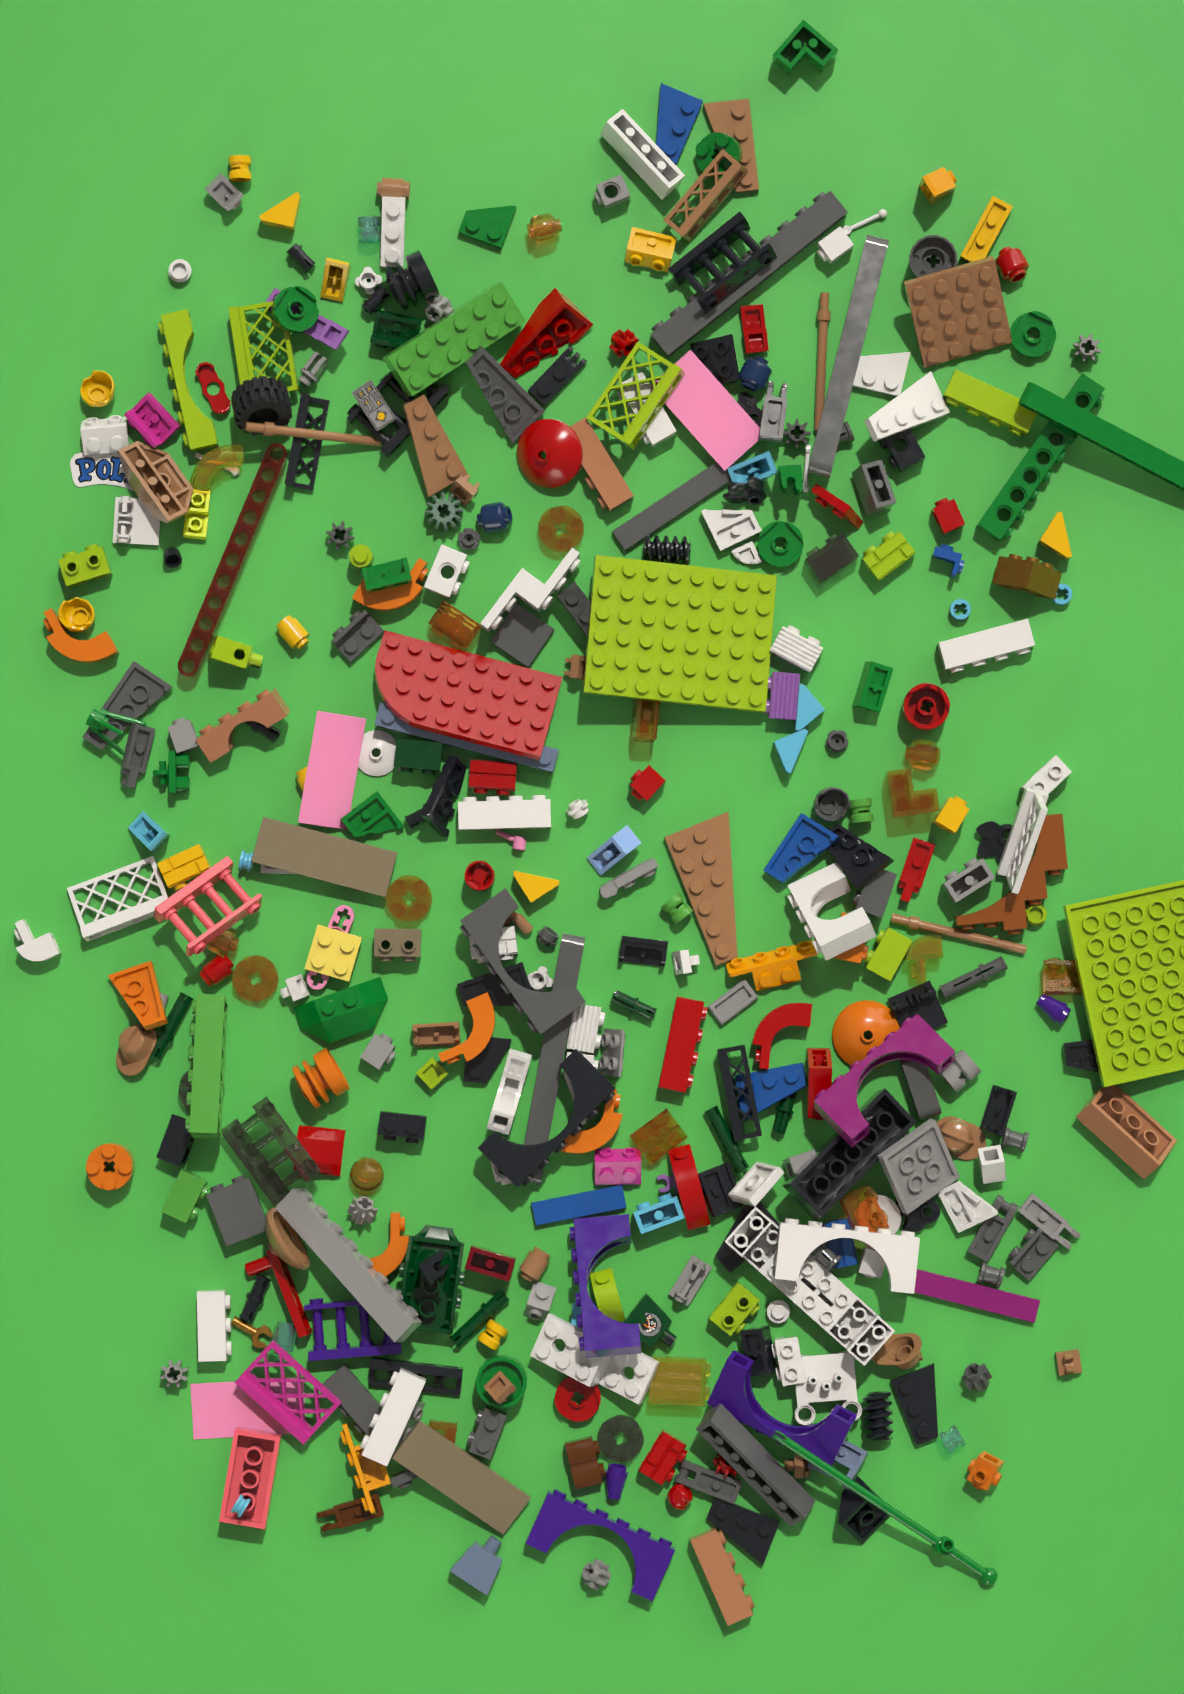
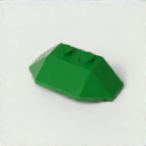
M381 977L296 1006L294 1011L301 1030L328 1043H333L374 1028L388 997Z

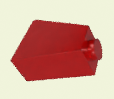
M807 1048V1116L814 1120H824L814 1107L816 1095L821 1090H827L832 1086L830 1048Z

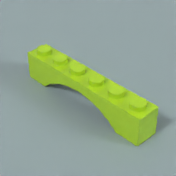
M188 309L162 314V321L158 322L160 334L165 335L167 344H163L165 357H170L172 366L168 367L170 379H175L176 383L173 394L175 402H180L182 410L178 411L180 424H185L186 433L183 434L185 447H190L192 452L218 447L219 443L215 425L196 406L190 396L186 383V355L194 337L190 312Z

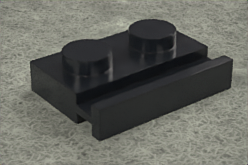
M729 1162L698 1173L702 1192L712 1217L744 1206L743 1203L732 1201L728 1196L729 1192L736 1186Z

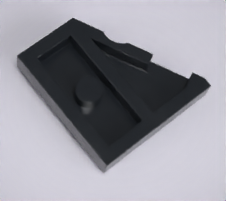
M491 1037L489 1043L480 1054L469 1061L465 1059L463 1081L487 1083L511 1044L512 1039Z

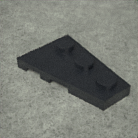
M523 962L504 968L516 983L532 990ZM488 973L457 984L464 1006H468L466 1001L486 992L489 993L493 1006H515L513 1002L516 999L512 993L508 995L500 986V983L503 981L498 974L493 976L492 973Z
M1092 1039L1063 1043L1066 1066L1099 1072Z

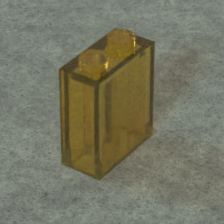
M651 1355V1358L660 1363L649 1386V1404L705 1406V1400L708 1401L710 1396V1387L705 1386L706 1377H710L711 1363H707L706 1358Z

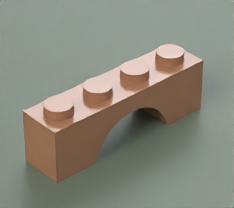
M276 688L270 692L268 689L263 690L256 695L257 700L254 702L246 701L237 707L238 711L231 715L228 712L218 719V724L213 727L211 724H208L199 730L200 735L196 738V742L210 763L233 748V730L238 724L245 721H255L269 728L290 713V709Z

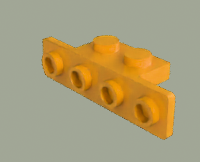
M802 941L796 945L782 946L776 950L758 952L744 958H734L726 962L729 977L752 972L756 991L801 980L797 961L819 954H817L812 941Z
M346 1423L342 1425L343 1431H340L343 1444H348L351 1451L347 1456L351 1467L355 1466L358 1475L354 1476L358 1489L363 1488L365 1497L361 1498L364 1509L365 1511L370 1510V1513L374 1515L376 1511L370 1491L390 1485L391 1481L386 1466L362 1456L363 1449L360 1448V1445H354Z

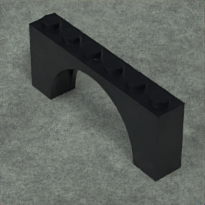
M577 1049L560 1064L568 1075L573 1087L574 1108L568 1124L557 1136L540 1144L523 1145L511 1142L494 1131L478 1147L516 1187H519L520 1184L525 1187L534 1178L531 1173L537 1167L542 1170L550 1161L547 1157L553 1151L558 1153L566 1145L564 1140L570 1134L574 1137L583 1128L580 1124L586 1118L590 1121L599 1112L596 1107L602 1101L607 1104L615 1096L613 1090L616 1087Z

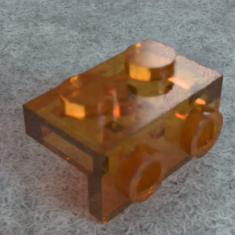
M1059 958L1044 960L1042 966L1043 995L1082 996L1074 959L1071 961Z
M666 1108L631 1134L630 1137L648 1162L653 1164L684 1141L687 1135Z
M860 1186L839 1199L853 1230L855 1226L869 1227V1232H877L878 1228H889L887 1223L888 1217L885 1211L880 1208L877 1202L878 1196L870 1186Z

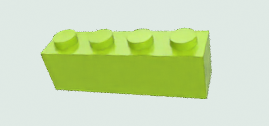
M955 369L943 395V398L947 399V404L957 408L961 405L967 408V413L976 417L980 415L988 418V422L1000 427L1002 424L1009 427L1008 431L1017 436L1027 435L1036 416V413L1018 404L1020 398Z

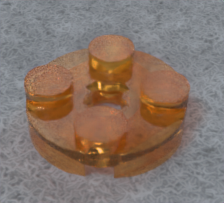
M556 506L548 509L541 516L538 524L542 543L547 548L556 552H567L575 548L581 542L584 535V523L580 514L568 506ZM565 523V529L568 530L567 533L558 535L555 525Z
M406 875L396 879L390 885L386 894V904L390 912L399 920L407 922L416 921L425 916L430 909L432 893L427 883L419 877ZM407 892H412V896H416V900L412 901L411 905H407V902L402 899L403 896L407 895Z
M258 955L246 957L236 965L233 971V987L246 1000H265L278 987L279 975L273 962L266 957ZM256 972H259V977L262 979L261 983L251 984L250 974L254 975Z

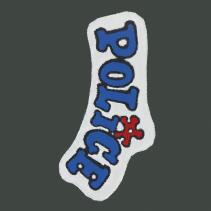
M81 452L71 458V473L76 486L108 484L133 490L127 481L118 452L84 455V452Z

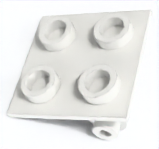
M130 496L115 497L113 543L159 545L160 520L150 514L140 498H131Z

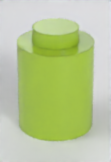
M358 544L349 553L352 565L359 570H362L364 567H370L373 563V553L366 545Z

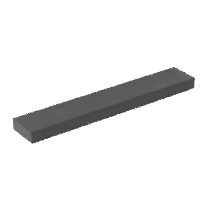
M717 462L613 530V534L626 551L644 539L646 535H650L731 481L728 469L724 471Z

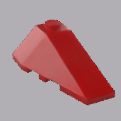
M554 288L539 303L500 365L514 378H517L538 365L542 358L549 354L553 356L559 352L558 349L567 343L571 345L578 341L593 326V323L569 298Z

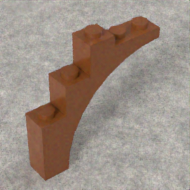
M1063 814L1046 815L1019 894L1012 893L1010 890L1004 897L989 907L971 914L954 917L955 926L961 925V930L975 929V924L984 923V928L998 927V922H1001L1002 931L1008 930V935L1022 934V929L1027 928L1025 901H1028V905L1042 904V899H1048L1045 871H1048L1049 875L1062 874L1063 869H1068Z

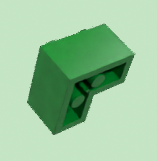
M802 20L776 50L772 60L789 75L804 58L823 72L836 57L838 49L806 21Z

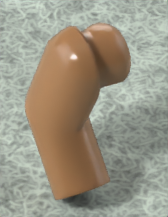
M515 911L504 924L509 925L513 921L524 935H527L533 929V926L526 918Z

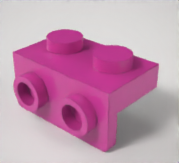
M147 393L133 409L128 410L124 414L128 419L129 425L137 429L143 436V440L153 448L163 445L181 427L151 393Z
M632 1147L624 1149H595V1185L641 1184V1149H634Z

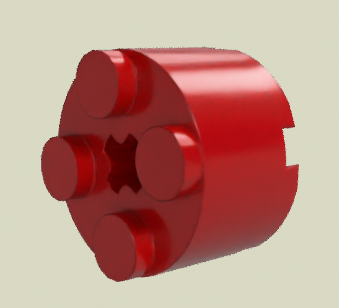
M922 683L916 685L905 695L902 702L903 716L907 723L916 730L928 731L935 729L946 720L949 714V698L942 688L934 684ZM922 701H925L926 704H931L932 707L929 708L930 713L920 709L923 705Z

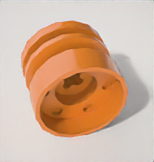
M327 1048L313 1055L316 1066L311 1067L306 1060L302 1061L306 1072L303 1073L298 1065L292 1067L299 1089L306 1100L311 1102L316 1109L322 1106L317 1096L320 1095L326 1103L329 1102L327 1090L330 1089L336 1096H339L350 1089L345 1076Z

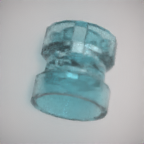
M379 216L358 217V226L361 230L358 234L359 242L371 243L381 241V233L378 231V227L381 225Z

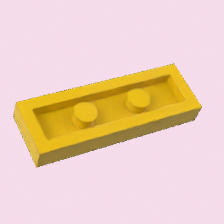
M992 196L960 258L969 263L986 258L1013 206Z

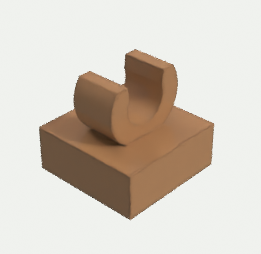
M470 475L460 476L449 490V493L453 494L457 500H460L464 506H467L472 501L480 485L478 482L474 486L469 483Z
M572 655V658H566L565 662L571 663L570 671H564V674L570 676V678L584 680L586 656Z
M1079 1349L1055 1352L1059 1376L1082 1373Z
M501 1371L484 1386L486 1391L499 1404L505 1402L506 1398L511 1393H514L516 1389Z
M795 1454L794 1459L784 1461L785 1470H794L795 1478L810 1476V1469L807 1468L809 1462L799 1455Z

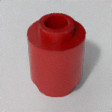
M219 954L203 966V970L199 974L209 987L214 984L217 986L234 972L232 970L234 964L227 955L222 957Z

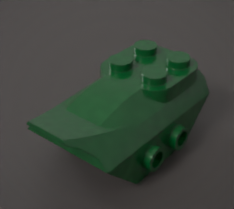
M425 1225L415 1236L409 1235L405 1264L400 1263L399 1277L403 1278L402 1287L397 1286V1291L403 1296L402 1300L407 1306L413 1307L418 1313L417 1317L422 1323L415 1330L448 1335L453 1333L456 1308L460 1309L462 1295L458 1294L459 1285L463 1286L465 1272L461 1271L464 1243L457 1239L452 1228ZM442 1249L445 1255L435 1264L441 1263L440 1268L449 1264V1267L445 1274L438 1277L435 1283L430 1285L418 1265L421 1261Z

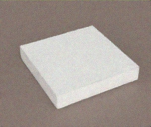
M756 1162L729 1192L728 1196L732 1201L755 1207L784 1172L780 1167Z

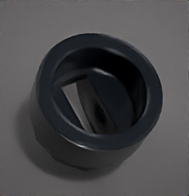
M174 547L166 549L163 554L164 564L170 568L178 567L182 563L180 551Z

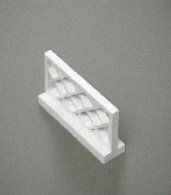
M1025 787L997 868V873L1006 876L1011 892L1019 894L1048 811L1046 807L1049 797L1048 793Z
M154 856L67 888L82 936L87 942L154 917L155 907L168 899ZM151 863L153 873L150 879L138 875L142 866ZM123 873L133 875L128 888L117 883L120 875ZM136 878L148 882L142 894L132 890ZM106 881L111 883L107 895L95 891L99 882ZM151 884L160 888L162 896L154 899L146 896ZM115 886L126 890L121 902L110 898ZM85 889L90 892L85 903L76 900L75 891ZM130 892L140 896L138 904L133 907L124 904ZM93 894L105 898L99 910L88 906ZM108 900L119 905L115 914L108 915L103 912ZM78 905L83 906L81 912ZM86 909L97 913L94 921L85 924L83 920Z

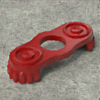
M202 362V364L200 363L196 367L195 372L202 385L203 394L208 398L212 406L211 409L215 413L224 414L231 406V401L225 393L224 383L218 378L214 365ZM212 382L220 385V391L217 395H210L207 392V386Z

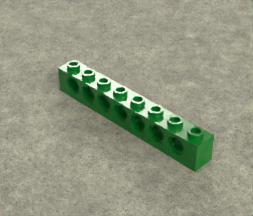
M1082 373L1064 399L1076 405V398L1084 397L1087 400V407L1082 409L1089 412L1093 406L1098 407L1105 397L1102 394L1105 388ZM1048 421L976 527L998 542L1002 537L1007 539L1014 529L1011 527V524L1015 518L1018 521L1022 518L1027 510L1024 508L1028 500L1033 502L1040 492L1037 489L1040 482L1046 483L1053 473L1050 470L1054 462L1060 463L1066 454L1063 451L1067 443L1072 445L1078 435ZM1053 434L1058 435L1061 438V444L1058 446L1052 445L1049 440L1050 436ZM1037 454H1046L1048 463L1045 465L1039 464L1036 459ZM1024 473H1033L1035 482L1032 484L1026 483L1023 478ZM1012 491H1018L1022 494L1021 502L1016 503L1011 500L1010 494ZM999 510H1006L1009 513V520H999L997 512Z

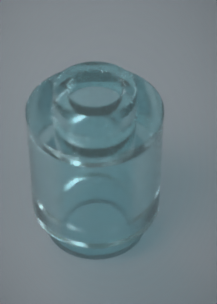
M278 1321L277 1326H274L272 1340L287 1353L294 1350L297 1335L294 1323Z

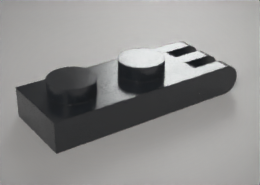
M571 345L528 389L544 407L587 363L584 358L578 364L575 363L580 357L578 352L571 358L568 356L574 350Z

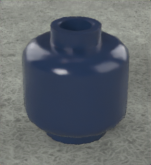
M756 356L755 359H746L739 372L740 385L754 392H757L758 389H764L772 374V369L767 365L768 361L759 356Z
M503 502L485 504L481 507L480 514H477L479 527H483L488 534L506 531L509 528V524H512L513 521L510 507L506 506Z

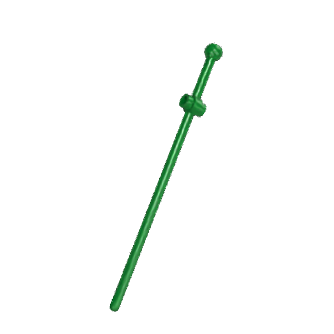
M774 1431L778 1435L772 1434L776 1441L930 1542L936 1554L951 1556L978 1574L981 1582L985 1585H992L996 1582L998 1575L994 1568H984L954 1548L952 1539L947 1536L937 1537L780 1431Z

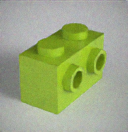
M93 544L85 547L84 552L76 554V551H71L62 555L63 558L59 559L58 562L68 588L112 575L103 546L98 547V544Z
M737 1281L711 1313L709 1319L731 1336L733 1333L737 1335L745 1326L744 1319L748 1315L752 1317L760 1308V1305L757 1304L760 1299Z

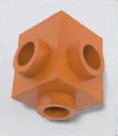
M983 1451L976 1460L973 1459L969 1464L967 1471L970 1473L967 1480L972 1482V1485L979 1490L987 1491L992 1486L996 1487L1002 1477V1474L999 1472L1004 1461Z

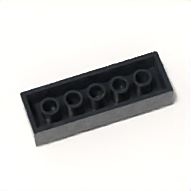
M885 1088L877 1091L859 1109L869 1124V1134L854 1147H851L836 1132L783 1185L813 1219L823 1217L879 1160L877 1155L895 1144L916 1123L911 1115Z

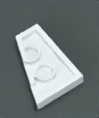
M911 352L860 356L853 387L897 397L901 394Z

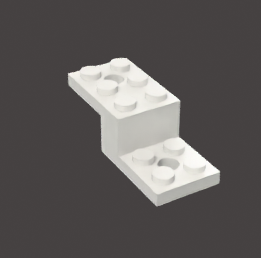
M572 548L545 584L522 568L480 623L481 627L488 632L491 629L496 630L503 621L501 616L505 610L510 612L517 603L516 596L537 612L541 608L546 610L553 601L551 596L555 590L559 592L567 582L565 577L569 571L573 574L580 565V553Z
M552 1313L547 1315L530 1354L531 1357L588 1387L600 1384L637 1404H642L660 1363L659 1361L642 1352L641 1354L585 1358V1351H580L579 1337H583V1330L578 1329L575 1325ZM558 1338L565 1342V1349L563 1351H559L556 1348L555 1342ZM627 1366L634 1370L633 1379H628L625 1376L624 1370Z

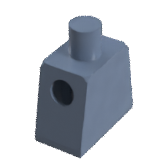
M490 1535L485 1545L475 1541L452 1565L450 1572L487 1595L502 1563L503 1558L496 1554L502 1542Z

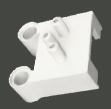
M848 1351L824 1355H801L805 1382L795 1384L797 1406L794 1409V1416L797 1422L801 1425H809L814 1421L816 1413L809 1403L844 1400L840 1405L843 1408L848 1404L856 1405L857 1412L855 1414L857 1417L855 1420L860 1418L862 1409L857 1400L854 1356ZM802 1408L811 1410V1416L806 1420L800 1419L798 1416Z

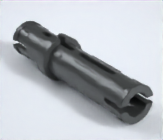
M1000 956L987 964H979L978 968L939 987L945 999L983 980H990L989 977L1008 968L1003 957Z

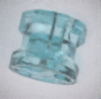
M955 1425L951 1426L949 1431L939 1433L950 1454L955 1451V1448L966 1445Z

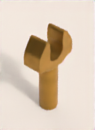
M237 1316L231 1322L235 1327L251 1335L252 1345L257 1348L267 1347L266 1343L259 1340L261 1333L273 1337L271 1329L266 1325L255 1328Z

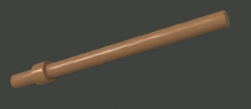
M825 292L820 293V308L817 311L819 330L814 431H818L825 401L828 321L831 319L829 293Z
M264 422L263 424L245 423V431L262 433L263 436H273L274 434L381 446V442L372 436L277 426L272 422Z
M893 913L891 915V923L908 926V929L917 931V929L1021 954L1026 952L1027 945L920 920V917L912 915L910 917Z

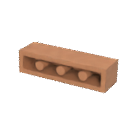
M586 417L570 426L576 432L582 445L583 459L579 470L584 469L587 477L585 480L590 489L593 490L595 488L600 495L597 497V500L603 510L608 508L609 512L633 499L634 495Z
M713 1527L690 1537V1541L727 1625L729 1626L752 1616V1608L755 1605L750 1594L745 1596L742 1587L746 1586L741 1573L737 1575L733 1566L737 1564L732 1552L727 1553L724 1548V1544H727L722 1530L717 1532L716 1527Z

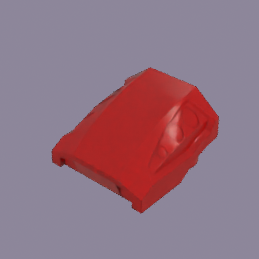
M299 1125L294 1172L341 1176L346 1130Z

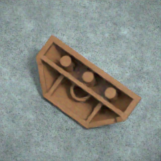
M139 441L118 450L128 483L154 518L168 524L187 514L193 487L169 453L143 445L144 443Z

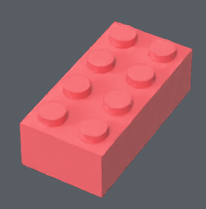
M242 1427L235 1428L219 1522L260 1529L267 1527L282 1434ZM242 1494L244 1499L247 1500L249 1498L251 1501L239 1518L236 1512L231 1513L230 1511Z

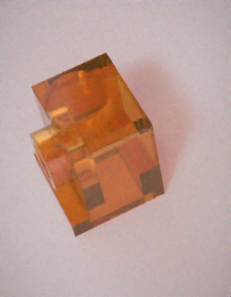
M430 1419L429 1426L436 1431L442 1430L444 1437L453 1443L456 1442L458 1422Z

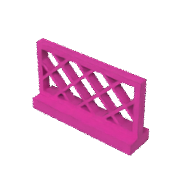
M274 1340L270 1342L234 1382L303 1445L342 1403L341 1400ZM271 1348L279 1354L280 1362H268V1352ZM285 1366H292L296 1369L297 1378H285ZM254 1367H264L265 1378H257L251 1370ZM269 1367H280L281 1378H270ZM270 1382H282V1393H274L271 1390ZM286 1382H297L298 1393H287ZM302 1382H310L314 1386V1393H303ZM287 1398H299L300 1409H292L288 1406ZM303 1398H315L316 1409H304ZM319 1398H328L333 1405L330 1409H320ZM305 1413H316L317 1423L313 1427L305 1421Z

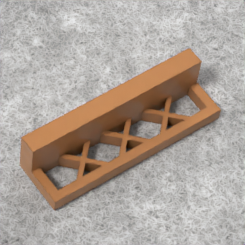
M722 149L663 221L690 242L748 170ZM724 157L733 163L727 171L719 172L718 164ZM709 177H715L714 187L704 190V181ZM693 195H700L699 205L689 208V199ZM677 213H685V221L680 227L672 222Z

